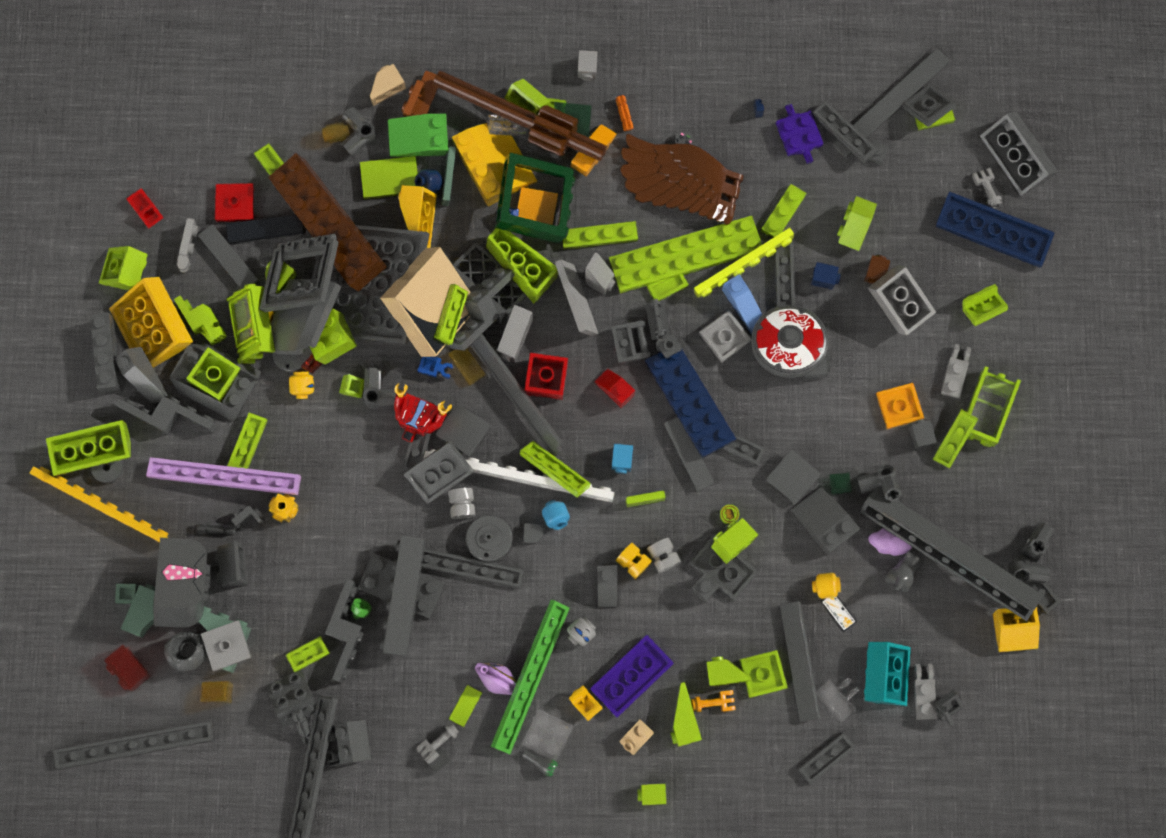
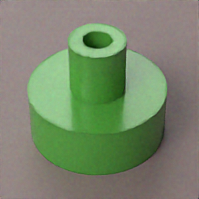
M355 599L350 607L353 612L352 616L355 619L367 617L371 611V605L364 599Z

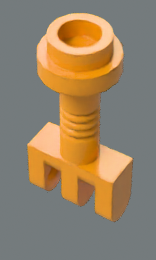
M733 690L719 692L720 698L700 700L699 696L694 697V699H691L693 711L701 712L702 708L721 706V712L736 710L735 706L727 707V703L735 702L734 698L726 699V695H733Z

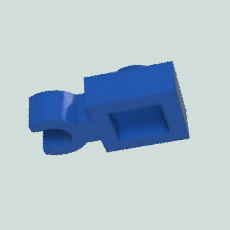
M422 357L418 373L434 378L440 373L444 378L450 379V374H446L444 371L446 368L453 369V365L450 363L441 364L442 359L438 357Z

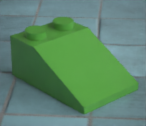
M422 114L388 119L390 157L445 156L447 154L446 114Z

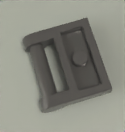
M644 321L611 326L618 364L646 360L652 357L651 352L648 350ZM634 329L637 330L641 353L637 354L631 331Z

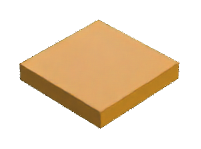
M521 187L517 208L519 209L518 217L553 225L558 193Z
M913 383L876 393L887 429L924 419Z

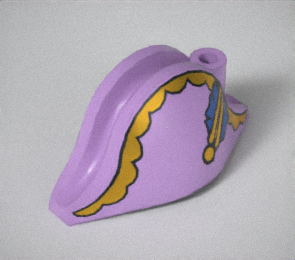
M477 663L474 669L487 690L495 694L512 695L517 681L506 666L494 663Z

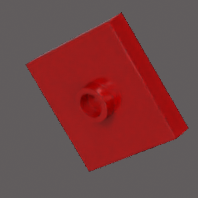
M253 183L216 184V222L254 220Z

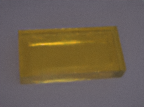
M467 348L464 351L455 349L448 354L469 386L486 376Z

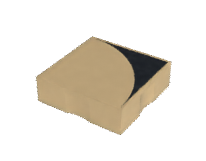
M440 247L425 248L409 266L406 273L396 280L381 297V300L395 320L401 324L407 337L421 357H436L447 345L434 338L450 284H456L468 291L467 297L471 293ZM465 305L456 333L470 318Z

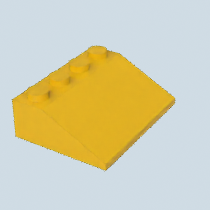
M502 118L468 128L452 137L453 146L456 147L458 155L488 207L499 201L505 158L509 153L522 155ZM515 166L512 194L520 191L521 187L525 188L537 182L532 170Z
M160 277L143 278L109 308L129 349L142 347L153 368L180 353L193 342Z

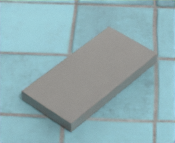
M564 260L556 261L555 265L578 331L590 336L598 335L575 265Z

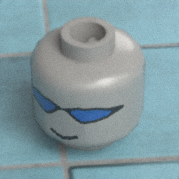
M578 617L567 628V632L570 634L567 638L575 646L577 644L586 646L596 636V627L586 617L584 619Z

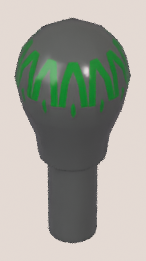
M527 750L522 756L534 763L546 776L552 777L559 770L558 763L553 759L538 757Z

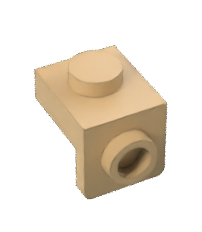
M639 720L620 740V743L625 750L634 755L654 732Z

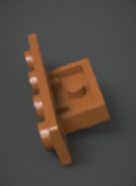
M425 71L422 80H417L415 85L411 86L408 102H404L401 110L404 117L428 113L438 90V87L433 86L434 78L437 74Z

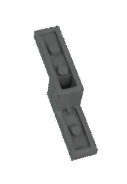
M503 268L494 270L493 274L484 280L475 291L470 293L466 298L465 306L471 320L455 334L453 344L449 345L450 348L464 351L499 317L492 297L515 276L513 270Z
M163 396L153 414L143 407L139 410L134 407L135 403L126 398L124 401L118 398L114 404L118 409L167 435L179 416L212 433L217 427L213 423L214 419L205 414L203 416L196 414L197 410L188 405L186 407L179 405L180 401L171 396L169 399Z
M349 579L345 582L325 632L327 636L346 643L332 677V680L342 683L343 680L346 681L350 669H348L350 661L353 662L357 655L355 650L357 643L362 642L365 632H362V626L342 619L349 612L350 606L348 603L350 598H354L357 592L356 583Z

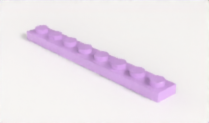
M151 457L146 474L148 478L290 495H298L301 476L298 474Z

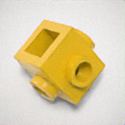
M279 493L276 497H273L269 503V511L273 514L272 518L279 522H283V520L290 522L291 519H294L298 512V505L294 502L295 498L288 494L281 495ZM282 503H285L284 509H280Z

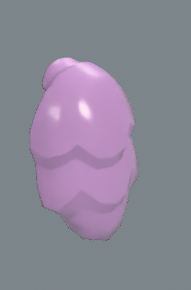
M885 528L870 534L868 537L869 543L882 554L899 556L907 553L912 548L911 545Z

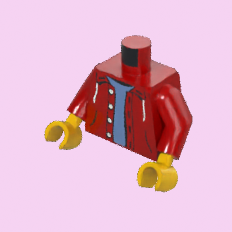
M398 383L395 386V417L399 421L400 427L405 429L402 439L412 443L416 434L425 436L440 428L446 418V413L452 409V405L450 404L445 409L443 406L445 400L436 406L408 393L404 395L408 386L405 385L404 390H400Z

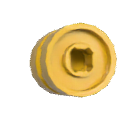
M633 542L615 560L622 568L627 567V572L634 579H637L652 562L647 555L640 554V549Z

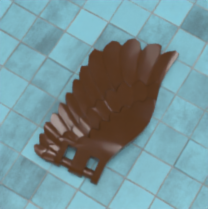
M630 134L625 136L629 149L622 148L621 154L628 164L622 165L620 170L622 176L627 180L625 188L629 192L636 194V201L641 203L652 202L653 206L666 205V208L670 209L679 207L680 211L688 209L689 213L698 212L699 216H707L709 220L716 219L717 222H724L725 225H729L732 222L736 208L735 201L739 197L741 189L739 185L743 181V175L726 169L705 150L691 144L655 145ZM727 177L733 181L732 184L726 182ZM722 194L728 197V201L721 199Z

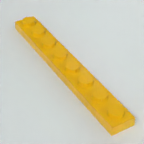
M33 466L30 474L159 543L160 537L168 538L167 532L159 528L157 531L151 529L152 525L142 519L140 522L134 520L135 516L127 511L123 513L117 511L118 507L110 502H107V504L100 502L101 498L93 493L90 495L83 493L85 489L76 484L73 487L66 484L68 480L59 475L54 478L50 475L51 471L42 466L40 469Z

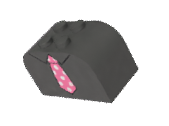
M160 537L153 603L154 626L190 627L199 622L204 613V604L209 602L210 565L207 564V553L204 546L196 540Z

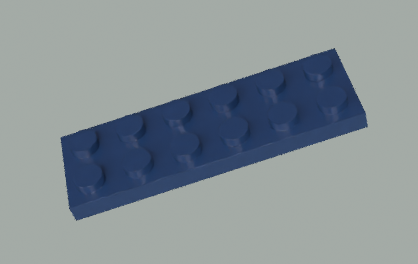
M950 191L935 225L937 228L1039 268L1044 263L1055 232Z
M683 350L669 358H665L662 352L645 360L647 367L702 458L736 441V437Z

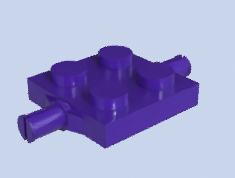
M788 104L785 106L788 117L777 120L775 123L788 156L803 154L806 164L812 163L814 160L810 152L813 149L822 147L824 144L812 112L795 113L792 104Z

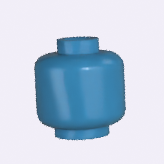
M556 500L547 502L542 510V516L546 525L554 530L567 526L570 515L566 505Z

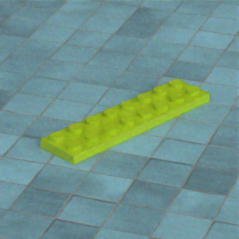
M751 215L734 220L729 225H717L609 257V262L621 294L664 279L679 277L681 274H689L740 259L760 247L762 243Z

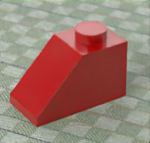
M609 369L594 381L621 409L635 396L636 390L621 376Z

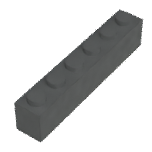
M401 535V540H397L396 552H399L398 560L394 559L393 571L396 572L395 578L390 581L392 597L388 598L386 610H389V616L385 618L383 625L386 635L382 637L380 649H383V653L387 655L408 657L426 540L423 538Z

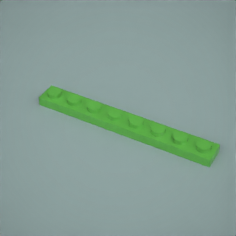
M550 600L491 744V747L507 754H511L570 609L555 600Z

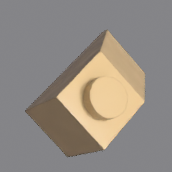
M394 64L386 65L377 72L370 94L373 106L406 89L404 80Z

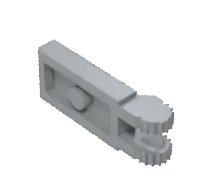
M190 218L186 220L177 260L178 269L182 274L187 273L191 265L188 257L193 254L194 244H192V240L198 233L195 219Z
M955 344L952 356L949 358L940 393L959 399L961 396L971 348L967 347L964 351L963 360L956 359L960 350L959 344Z
M915 664L914 694L916 720L937 719V709L934 704L936 702L933 665L927 664V679L921 680L920 664Z

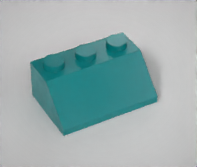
M868 642L864 701L907 706L911 647L890 642Z

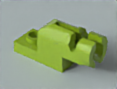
M181 295L174 299L195 335L201 333L211 345L218 344L227 338L211 308L201 304L193 309L188 299L183 300Z

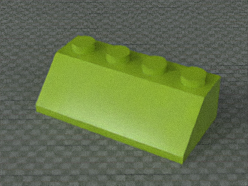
M123 420L46 438L53 476L131 458V441L128 426Z

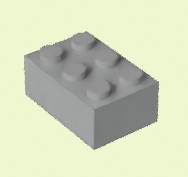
M896 265L868 287L879 306L900 334L908 335L936 313L908 269L904 266Z

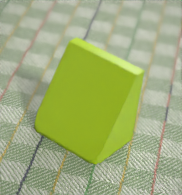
M350 374L344 375L339 393L362 398L364 379Z

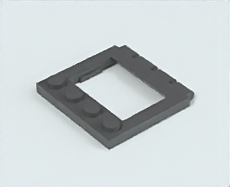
M328 234L279 243L273 251L260 310L271 312L324 304L339 243L336 240V235ZM323 255L315 286H312L310 289L304 287L297 288L296 291L284 290L276 294L284 261Z

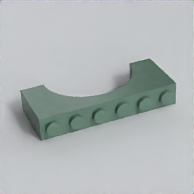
M146 584V587L139 585L122 624V630L143 638L147 630L154 624V586ZM205 606L203 616L199 620V623L207 631L233 622L228 620L230 616L221 612L215 615L210 613L212 609ZM239 620L247 641L251 629L246 627L248 623ZM237 664L223 668V670L233 673Z

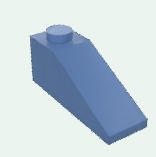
M739 274L724 283L722 291L752 336L753 328L762 316V313L750 289Z

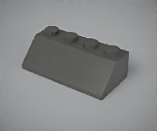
M1017 111L1007 113L980 135L1021 196L1045 183L1058 173Z

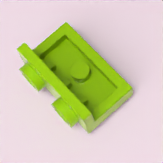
M996 284L985 287L981 291L963 299V312L974 326L1008 310V305L998 294Z

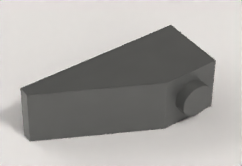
M142 347L125 349L114 359L122 375L152 405L159 404L163 396H168Z

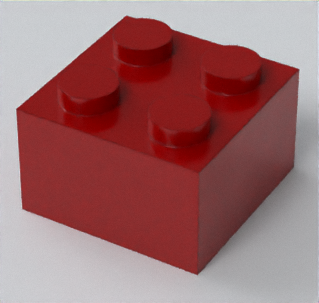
M530 353L525 383L526 394L563 400L568 358Z

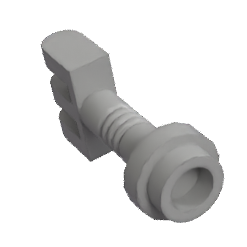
M991 168L986 169L987 176L983 170L979 171L980 178L976 172L972 173L976 187L983 185L989 197L987 201L988 206L993 209L1002 205L1001 196H996L990 184L995 178Z
M452 723L449 726L448 724L445 726L447 730L430 744L425 740L417 747V751L421 753V756L425 758L428 764L440 756L435 751L451 736L454 739L457 737L456 734L459 731Z

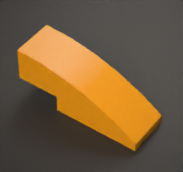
M601 124L589 138L606 145L608 148L617 133ZM578 152L571 162V167L587 177L594 165L599 161Z

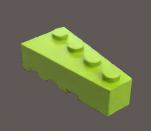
M496 228L488 236L486 248L504 269L513 270L515 276L512 279L531 302L535 304L557 279L558 271L556 266L509 231Z

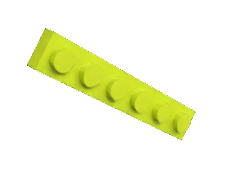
M788 228L694 287V293L698 298L710 295L715 287H722L731 277L743 274L745 268L756 266L761 262V258L765 256L770 257L777 252V248L781 246L786 247L792 243L793 231L791 228Z

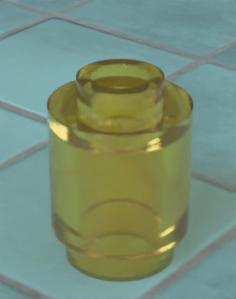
M343 122L329 124L321 128L325 143L344 141L350 135L348 124L344 125Z

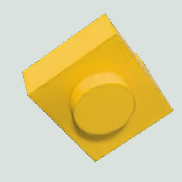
M584 686L576 689L569 697L571 703L587 721L603 709Z

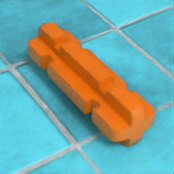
M624 95L617 96L616 104L621 122H623V130L630 131L633 129V123L626 103V97Z

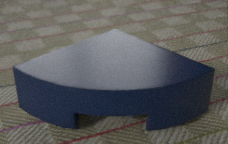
M754 99L755 118L762 117L764 113L762 100Z

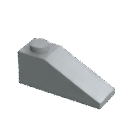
M595 252L586 267L585 285L605 295L607 290H612L616 281H614L612 270L600 255Z

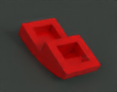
M142 188L126 198L148 229L164 218Z

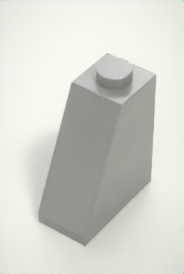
M514 305L497 349V355L500 356L501 360L505 362L516 361L533 323L531 311Z

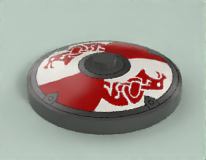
M784 305L770 309L758 319L753 328L751 347L758 363L768 372L780 377L796 378L811 373L822 363L828 348V334L822 321L811 311L799 306Z

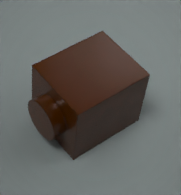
M872 255L864 281L873 284L887 273L891 260L882 255Z

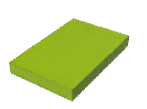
M416 156L360 162L363 198L365 200L399 196L402 185L415 186V177L418 173Z

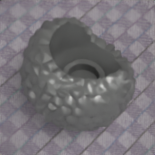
M192 632L175 634L164 645L165 658L168 664L178 671L197 669L206 660V649L203 639L199 634Z

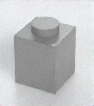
M579 50L578 78L585 81L596 79L598 51Z

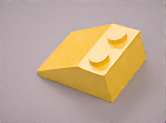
M402 185L398 198L407 228L412 231L429 233L427 248H430L437 194L421 186Z

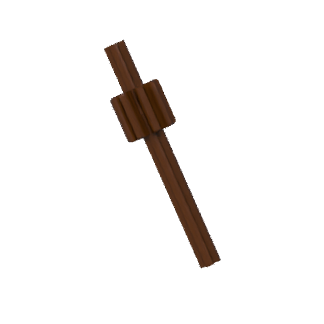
M439 70L434 78L433 86L530 129L528 141L531 144L558 156L564 155L568 147L598 161H602L603 156H605L607 146L578 133V119L548 105L542 106L539 114H536Z

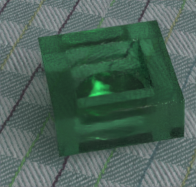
M849 473L829 475L831 495L852 492Z

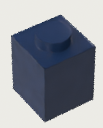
M816 262L811 285L833 290L835 284L838 285L840 281L839 267Z

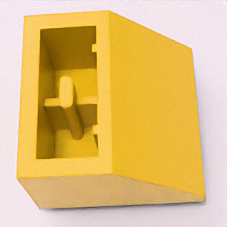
M1037 607L1027 621L1007 608L997 609L993 613L999 652L1038 649L1040 623Z

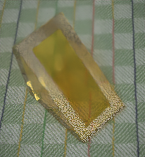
M227 681L202 682L200 702L232 704L233 683Z

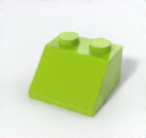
M130 246L109 248L99 284L130 290L142 280L141 276L147 264L146 258L148 254Z
M208 347L186 379L192 386L221 402L231 388L241 368Z

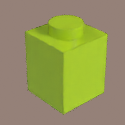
M665 784L641 785V789H637L638 801H641L642 805L666 804Z

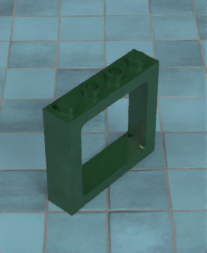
M509 153L504 160L495 228L559 244L567 237L569 228L566 226L571 215L569 204H571L573 199L571 188L575 183L574 169ZM515 166L564 178L558 226L514 216L509 213Z

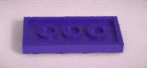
M646 635L596 682L590 690L618 718L674 663Z

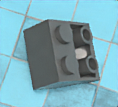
M365 720L344 722L332 726L326 754L328 768L371 760Z

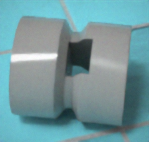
M458 488L448 491L449 503L453 504L450 508L451 519H467L476 516L475 506L471 503L474 500L472 488Z
M669 537L647 548L650 557L656 560L654 565L658 573L667 571L681 563L677 552L672 551L674 546ZM667 554L668 558L662 560L661 557Z

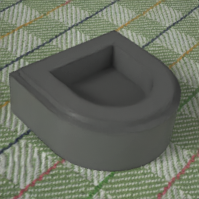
M524 523L523 543H539L543 538L542 528L537 524Z

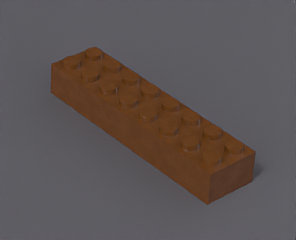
M295 153L268 177L312 237L328 234L336 235V240L339 243L334 266L350 287L359 292L387 267L303 157Z

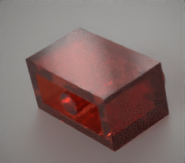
M121 645L104 660L107 663L106 669L111 675H117L120 679L118 683L125 691L127 689L130 691L136 690L151 677L150 673L125 645Z

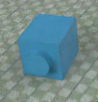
M614 444L611 470H615V473L627 474V471L631 472L633 445Z

